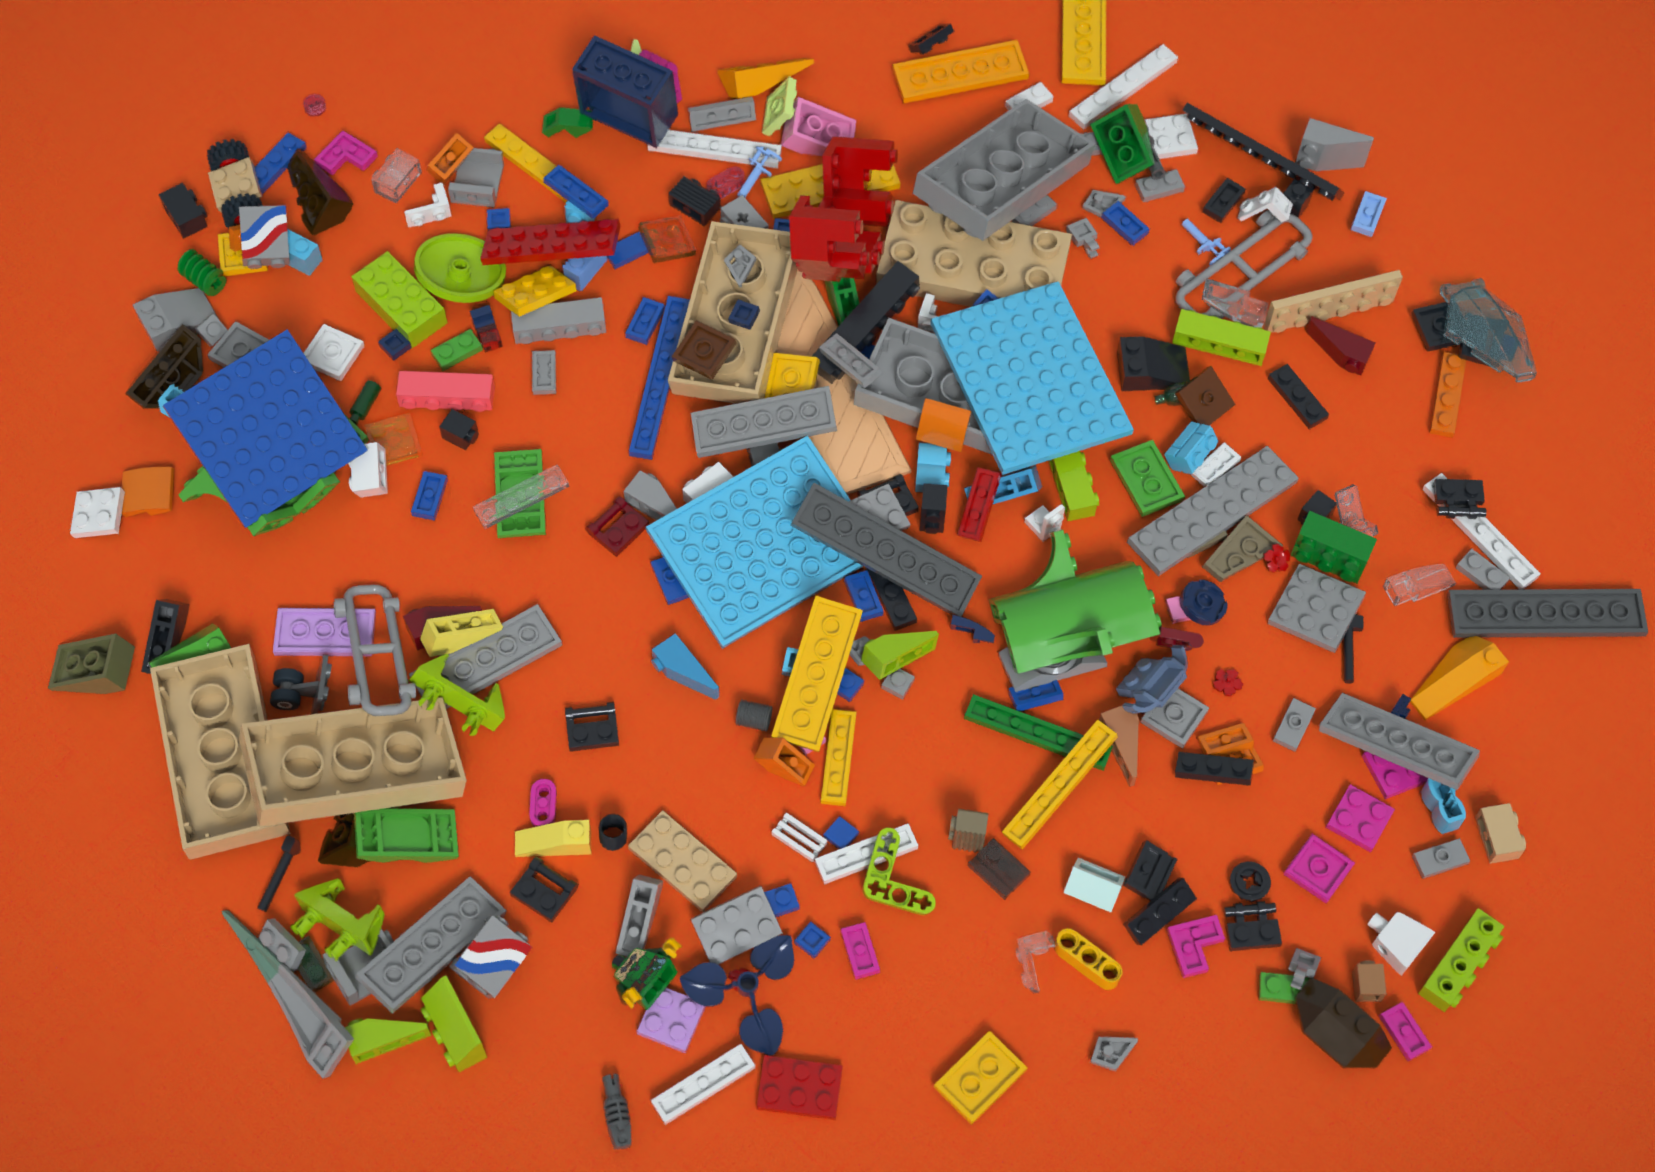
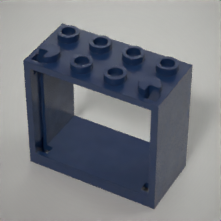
M593 36L572 68L580 113L657 148L678 116L673 70L600 37Z

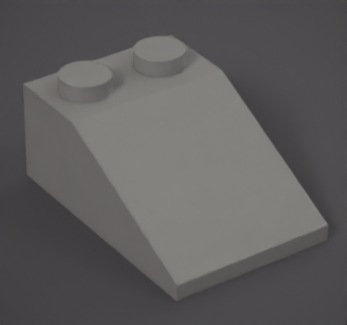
M1310 118L1295 163L1313 171L1362 168L1366 163L1374 137Z
M199 288L156 294L133 304L138 319L156 351L161 348L182 324L197 335L198 333L195 331V328L211 314L217 317L203 291Z

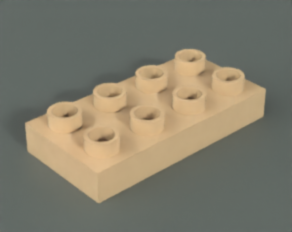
M896 200L885 240L884 254L881 255L877 271L876 284L899 261L919 276L920 289L915 296L925 298L927 293L935 295L934 300L972 307L986 289L1000 299L1058 281L1062 286L1072 234L1009 222L982 241L979 238L968 235L963 227L944 214L934 212L929 206Z
M711 222L677 348L696 320L735 338L737 344L713 380L673 361L668 378L672 394L736 404L764 399L773 353L777 351L798 270L796 262H793L791 259L790 232ZM739 245L743 246L757 259L741 288L724 262V259ZM735 257L730 261L731 265L735 261ZM737 300L759 306L760 312L751 330L729 323L728 318Z
M246 644L150 668L182 848L189 860L291 834L289 823L259 827L239 742L241 724L268 720L256 659L250 645Z
M443 697L437 699L432 710H426L428 700L421 707L419 701H411L410 708L399 715L373 716L364 711L363 708L241 724L239 742L259 827L463 797L466 777Z

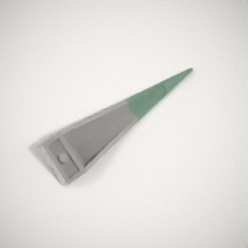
M229 910L222 911V915L243 943L270 986L289 1021L306 1060L323 1079L330 1077L354 1041L351 1034L341 1024V1018L283 962H280Z

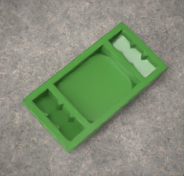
M542 450L494 452L498 538L546 535Z
M383 808L354 813L356 854L358 859L383 863L397 860H414L428 863L453 860L459 857L455 809Z

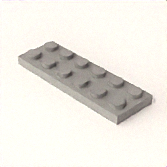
M829 386L691 413L698 458L804 438L807 435L809 437L837 431Z
M537 604L502 623L503 628L501 631L449 654L441 676L473 695L561 647L562 641ZM413 671V672H411V673L409 674V677H410V678H411V676L414 674L415 671ZM415 685L417 691L422 697L424 690ZM444 703L446 709L451 707L450 705Z
M1344 693L1340 695L1319 725V731L1455 790L1459 789L1480 754V750Z
M469 877L356 973V979L393 1014L468 947L484 926L485 922L483 920L491 915L503 917L506 914V909L473 878Z

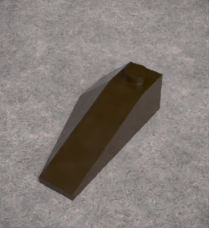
M297 148L287 168L292 186L297 188L299 197L296 200L297 204L302 206L303 214L301 215L302 222L312 235H316L344 222L354 203L334 180L301 149Z
M354 813L334 816L333 819L337 823L333 832H327L323 840L318 862L349 867H359L370 862L357 858Z

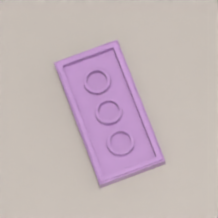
M278 608L273 645L274 656H353L346 617L335 618L334 608ZM355 609L361 645L373 644L376 610ZM364 654L363 656H372V654Z

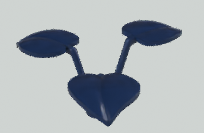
M789 935L776 936L755 946L751 953L750 962L753 967L760 971L754 973L744 972L739 976L738 981H733L731 984L724 985L726 982L725 971L718 964L711 962L699 964L680 977V983L685 993L694 1002L702 1006L712 1007L720 1004L724 999L723 990H729L734 987L737 988L742 996L749 997L754 1015L743 1019L739 1030L740 1037L747 1047L768 1056L774 1055L781 1044L783 1025L779 1015L772 1009H764L758 1013L754 994L758 989V977L762 976L763 973L769 979L779 980L791 972L794 965L792 937Z

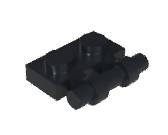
M1434 480L1435 504H1445V507H1437V516H1446L1447 519H1454L1455 516L1467 517L1468 519L1486 517V508H1477V505H1483L1485 501L1483 480ZM1455 505H1466V507H1456Z
M1257 901L1256 904L1252 905L1234 903L1233 906L1223 908L1224 917H1234L1235 923H1227L1226 925L1230 951L1281 947L1282 940L1278 919L1267 920V913H1276L1275 903H1265V901ZM1257 914L1258 921L1245 922V915Z

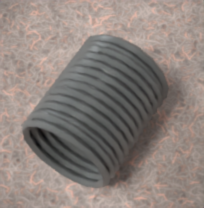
M740 700L736 714V725L751 727V729L756 728V730L761 731L765 730L766 732L771 721L772 705Z

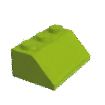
M447 976L442 977L421 998L424 1007L420 1009L427 1023L431 1020L433 1021L436 1029L432 1030V1033L438 1045L444 1043L447 1052L443 1054L449 1066L455 1065L458 1072H461L487 1058V1055Z

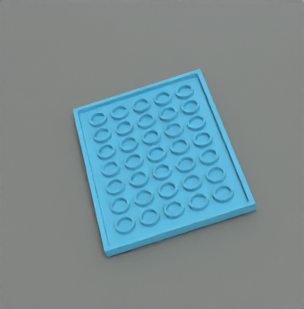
M1059 281L931 319L934 333L1002 475L1133 434L1134 429Z
M808 435L646 526V531L722 649L863 567L861 564L790 526L813 483L820 485L848 502L851 501Z

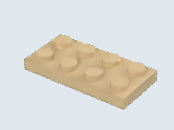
M663 810L628 845V849L702 913L737 878V873Z

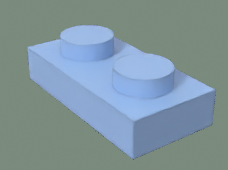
M1365 191L1351 230L1372 237L1387 198Z

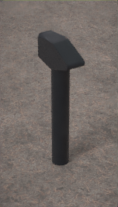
M1362 615L1354 616L1343 637L1344 682L1348 684L1354 683L1353 631L1363 630L1364 622Z
M286 836L281 846L284 853L257 909L263 912H267L293 856L301 852L300 842L294 837Z

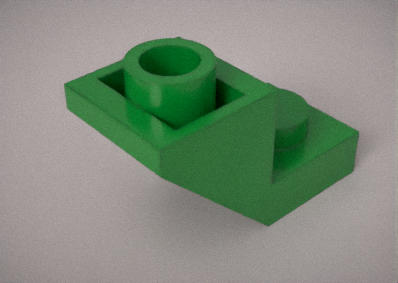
M559 107L544 116L542 133L550 137L565 129L577 138L592 130L593 119L581 114L580 109Z

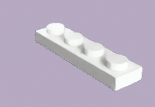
M909 823L895 828L900 836L896 857L918 849V843ZM888 833L885 837H881L885 841L883 850L878 848L877 852H886L892 856V852H887L890 843H895V840H892L891 834ZM877 835L815 858V864L823 883L827 884L867 869ZM878 857L875 859L874 865L887 860L883 857Z
M742 1044L655 1097L651 1100V1103L666 1125L755 1069V1064Z

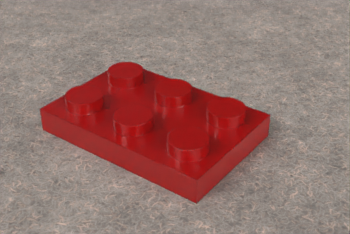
M764 1055L757 1110L836 1120L843 1065Z

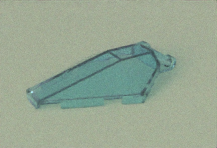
M1482 278L1474 279L1472 282L1455 285L1447 283L1440 286V294L1448 303L1444 328L1445 337L1457 345L1461 342L1472 349L1471 354L1499 373L1502 370L1515 377L1517 383L1530 381L1535 378L1537 371L1523 319L1519 313L1486 289L1485 281Z

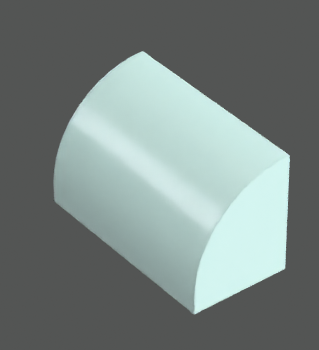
M1077 858L1063 893L1112 912L1125 876Z

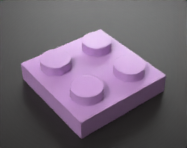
M665 988L649 1010H646L637 1030V1035L686 1054L706 1006L697 1004L686 995Z

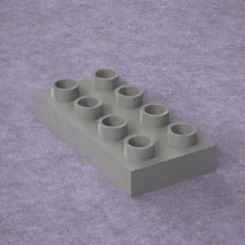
M1025 99L919 171L913 194L926 202L934 212L944 214L963 227L968 235L984 241L1089 165L1095 143Z
M888 318L869 359L881 369L882 375L865 389L861 385H857L854 405L917 428L919 427L925 398L970 410V421L964 445L992 454L936 335Z

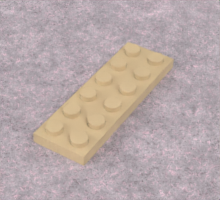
M1400 270L1271 301L1263 327L1265 330L1271 331V333H1280L1288 328L1305 326L1309 323L1312 316L1326 321L1328 318L1344 317L1349 313L1356 311L1364 312L1376 306H1387L1394 301L1403 276Z

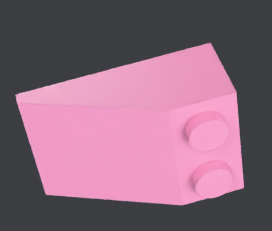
M798 97L793 103L795 111L792 118L785 121L781 145L801 154L822 156L833 136L854 138L856 120Z

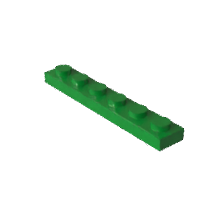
M974 694L964 716L965 720L1064 757L1069 754L1084 736ZM1113 746L1108 748L1093 766L1094 768L1104 771Z

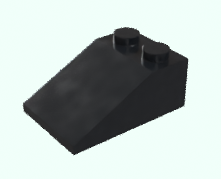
M1120 337L1117 357L1122 391L1180 389L1190 381L1186 347L1147 337Z

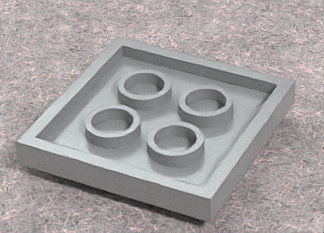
M1299 564L1268 619V624L1335 653L1362 604L1366 592Z

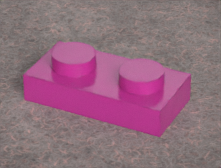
M866 923L842 928L840 932L855 980L880 973Z
M1403 1002L1380 1014L1379 1018L1408 1062L1432 1048Z

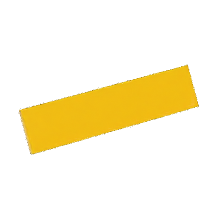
M832 709L821 804L846 806L856 711Z

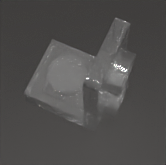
M1352 484L1335 492L1341 524L1369 536L1379 534L1377 525L1368 521L1363 516L1356 485Z
M1047 931L1017 939L1019 947L1016 948V955L1018 961L1023 964L1024 972L1021 973L1022 982L1025 988L1028 987L1034 994L1040 991L1031 953L1036 955L1043 954L1049 951L1048 948L1055 947L1054 937Z

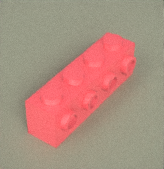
M399 371L396 396L399 407L407 409L428 408L430 410H437L440 408L453 409L455 411L466 409L482 412L492 410L495 384L492 374Z

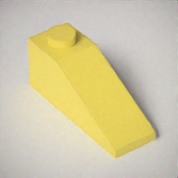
M494 609L427 619L420 639L429 657L454 653L501 631L503 626Z
M589 820L560 821L515 831V857L591 854V826Z

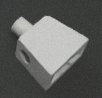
M1376 912L1367 924L1379 933L1372 944L1373 948L1401 976L1435 933L1432 929L1400 912H1396L1389 922Z

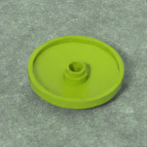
M454 233L438 235L425 241L416 252L414 272L420 284L432 294L453 302L472 303L492 297L494 295L493 291L503 286L506 265H482L480 258L485 241L470 235Z

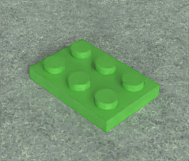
M1153 440L1111 455L1110 461L1141 517L1184 501V493Z

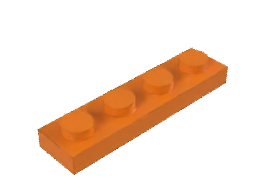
M1444 352L1442 355L1429 432L1453 438L1455 434L1466 360L1461 359L1457 354Z

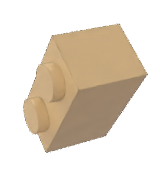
M1511 804L1481 808L1475 819L1489 863L1519 859L1526 849V841L1524 836L1520 835L1518 816L1512 810Z

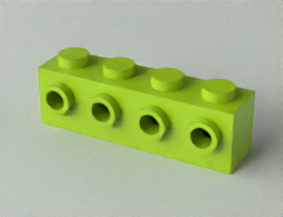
M1181 309L1172 344L1262 366L1271 331L1260 327L1243 325L1236 321L1223 320L1216 316L1200 314L1193 310Z
M1478 908L1418 994L1444 1013L1449 1006L1455 1008L1463 997L1459 993L1463 986L1469 988L1477 977L1473 973L1478 966L1482 969L1490 958L1487 954L1489 948L1496 949L1503 939L1500 932L1505 926Z

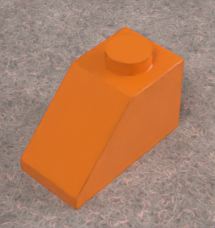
M456 133L428 164L427 172L445 185L474 147Z
M764 738L753 758L770 773L800 786L806 785L815 766L784 738Z

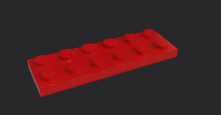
M604 219L599 221L488 229L480 259L482 265L612 256L615 254L621 225L619 219Z

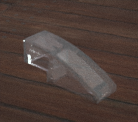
M1206 279L1202 300L1220 314L1243 325L1261 328L1265 323L1269 305L1267 302L1249 297L1250 291L1211 279Z
M1434 564L1390 576L1386 579L1383 588L1393 605L1396 606L1409 600L1413 602L1453 587L1456 585V582L1445 564Z

